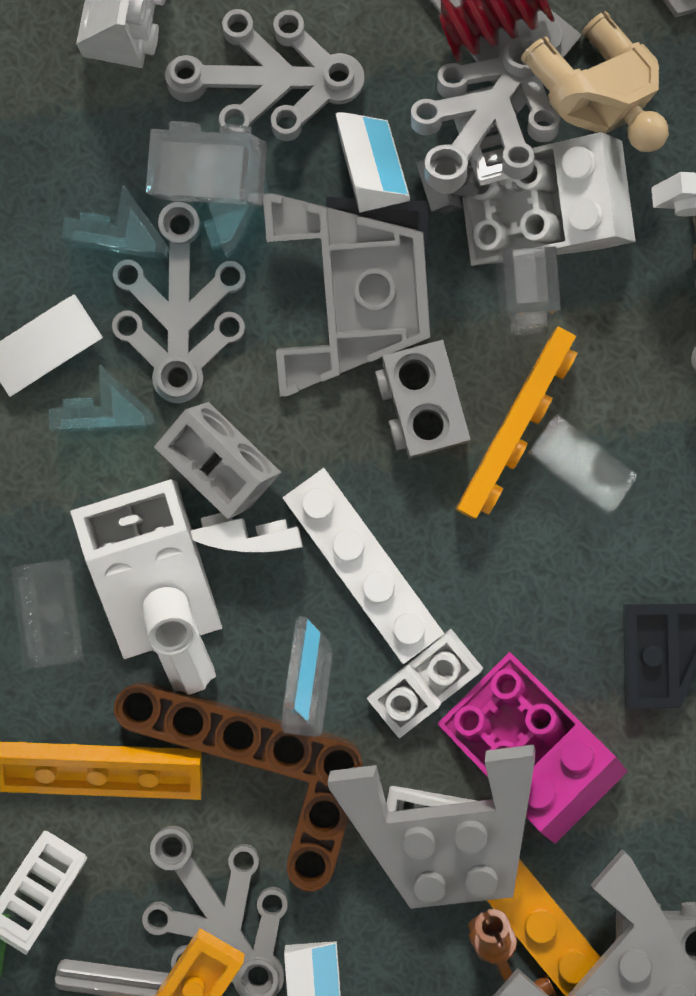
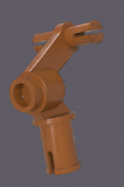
M489 909L468 923L467 926L470 930L469 939L479 959L495 964L505 983L513 974L507 960L513 956L517 940L507 916L499 910ZM547 975L534 981L546 994L556 996Z

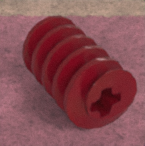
M440 0L441 14L439 18L449 46L458 63L461 62V45H464L474 56L480 54V37L482 36L492 47L499 46L500 28H503L512 39L519 37V20L521 19L531 30L538 29L539 11H542L551 22L555 21L547 0H460V6L455 7L450 0Z

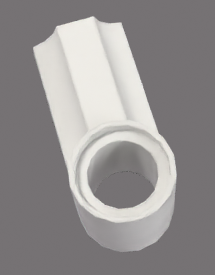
M159 588L145 598L142 606L149 646L158 654L174 691H182L187 695L202 691L206 688L209 681L216 677V674L191 615L188 598L182 591L176 588Z

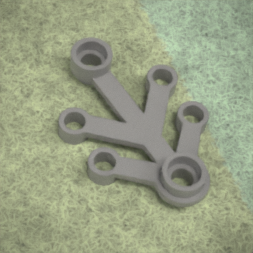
M234 9L229 11L223 18L224 37L229 43L239 45L260 66L203 65L199 59L183 55L173 59L165 71L166 83L170 94L175 99L183 102L199 99L207 87L259 88L241 105L231 104L220 112L219 123L221 132L230 140L245 138L250 132L251 125L291 89L310 90L294 106L282 105L273 111L271 115L272 132L276 138L282 141L296 139L302 131V126L328 102L333 104L348 103L361 93L364 86V71L361 64L354 57L347 54L337 53L330 55L304 30L302 16L293 10H284L277 14L273 22L274 36L280 44L292 46L311 67H292L254 30L250 14L241 9ZM236 22H242L247 26L244 31L239 33L229 29ZM286 23H293L298 27L293 33H284L280 30L282 25ZM184 68L194 71L193 76L188 79H181L176 75ZM335 71H343L348 77L344 81L336 82L330 78V75ZM237 116L244 120L243 125L238 128H231L226 125L227 120L231 117ZM285 117L292 118L296 122L289 129H283L277 123Z
M519 36L511 39L506 44L498 58L465 65L449 63L442 66L437 74V90L446 99L437 101L421 99L413 104L411 108V127L420 135L435 134L440 130L443 121L472 116L452 145L436 146L425 157V181L435 192L451 194L464 185L467 178L468 160L494 123L504 149L502 156L503 172L513 179H523L532 173L535 153L532 147L525 143L511 104V99L519 88H521L530 109L527 126L529 136L538 142H549L558 135L560 115L549 104L543 83L521 61L523 53L537 39L529 36ZM456 79L460 82L451 84L446 82V80ZM498 80L491 90L465 95L468 90V84ZM427 114L433 116L434 118L425 120L421 119L419 116ZM546 121L551 125L540 126L537 122ZM522 158L526 162L517 164L512 162L511 159ZM441 173H450L452 175H441Z
M173 202L163 208L158 218L159 230L169 242V301L145 278L143 269L136 261H120L113 270L115 284L121 290L131 292L168 330V353L144 331L142 319L133 311L125 310L119 312L112 321V330L118 339L123 342H129L154 367L152 382L156 392L168 402L185 403L195 398L200 392L204 382L202 369L227 344L240 341L245 334L244 329L246 328L242 317L237 313H222L215 321V330L190 352L189 331L228 293L238 292L244 287L246 273L244 268L235 261L223 262L216 269L215 277L190 300V244L198 237L201 230V222L196 210L191 205L184 202ZM185 217L190 221V228L185 234L178 235L172 232L171 223L175 218ZM125 267H134L138 271V278L131 285L123 284L120 281V272ZM227 268H235L240 272V280L234 286H227L221 281L222 272ZM126 317L134 318L137 322V330L130 336L122 335L119 332V323ZM229 318L237 320L240 326L239 332L233 337H226L220 331L221 323ZM180 368L187 372L188 380L182 387H173L169 383V374L174 369Z
M179 826L162 828L151 842V858L158 867L164 870H175L205 917L173 911L164 902H154L143 913L142 923L144 928L153 935H162L170 932L194 937L199 928L203 929L245 954L242 967L231 981L240 996H276L283 986L284 969L282 963L273 952L280 918L283 917L288 908V898L285 892L277 887H268L260 893L257 900V909L261 915L254 948H252L241 931L251 875L256 872L260 861L257 850L251 845L241 844L231 851L228 858L231 875L224 905L191 856L193 841L190 834ZM169 837H175L180 840L182 844L181 853L175 856L168 855L163 849L164 840ZM241 851L250 853L254 859L253 866L247 870L239 869L234 863L235 855ZM268 895H277L282 900V908L274 913L268 912L263 907L264 898ZM156 909L164 911L168 916V923L163 927L153 926L149 921V913ZM188 944L182 945L175 950L171 959L172 968L176 964L178 956L186 949L184 947H187ZM254 967H262L267 971L268 979L263 984H255L249 979V971Z

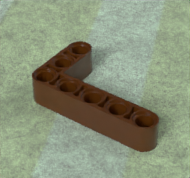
M150 682L131 684L118 694L114 702V714L119 724L129 731L309 782L288 855L287 874L290 881L303 891L319 890L329 883L334 872L349 818L329 790L327 782L330 773L325 768L324 760L330 752L344 750L352 756L354 761L353 768L362 767L360 750L353 742L339 736L192 694L187 695L185 692L174 691L171 688ZM132 693H143L152 700L153 713L150 718L142 720L130 714L127 703ZM184 707L197 709L202 714L204 720L202 730L194 734L182 731L176 721L179 709ZM235 721H242L248 724L254 734L253 742L244 748L231 745L226 737V727ZM284 736L298 738L304 747L302 757L293 762H286L280 759L275 751L276 741ZM319 801H330L337 806L340 815L333 824L320 825L311 817L310 810L312 806ZM313 851L323 857L326 865L318 874L307 875L297 867L296 860L298 856L304 852Z

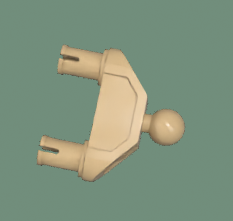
M607 11L594 17L582 31V35L604 57L605 62L582 71L580 69L573 70L546 36L535 41L523 53L521 61L533 71L550 91L548 94L549 104L566 122L577 127L605 134L627 123L628 139L631 145L640 152L657 151L665 144L669 136L668 124L665 118L657 112L643 110L645 105L659 90L658 60L644 44L639 42L633 44L610 18Z

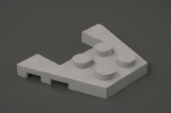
M274 193L263 194L267 242L320 238L322 243L330 345L278 348L276 350L280 397L289 396L303 388L321 381L323 382L359 365L372 362L384 355L394 353L430 338L424 232Z
M534 745L486 751L485 766L493 799L389 812L377 765L330 771L327 782L329 790L410 909L513 897L535 763Z
M621 849L592 882L591 886L631 923L567 996H696L695 967L633 860ZM517 968L493 996L549 995Z

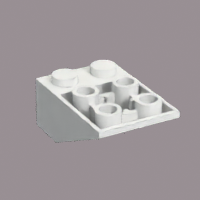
M85 0L76 42L82 56L143 68L145 54L154 55L158 41L159 26L152 23L155 4L163 6L165 0Z
M603 132L532 148L535 158L533 171L529 176L523 179L508 178L480 186L481 190L476 195L468 198L462 197L471 266L599 250L636 242L623 144L621 140ZM502 159L486 163V166L491 167L502 164ZM472 165L467 167V178L464 185L471 182L479 184Z
M170 479L70 511L85 561L124 659L152 651V648L149 646L142 606L145 598L159 588H176L186 595L191 615L200 635L222 629L196 541L192 539L191 524L177 481Z

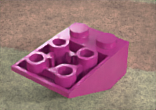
M511 652L437 723L487 777L485 766L486 751L534 745L535 763L526 818L554 844L628 772L617 757Z

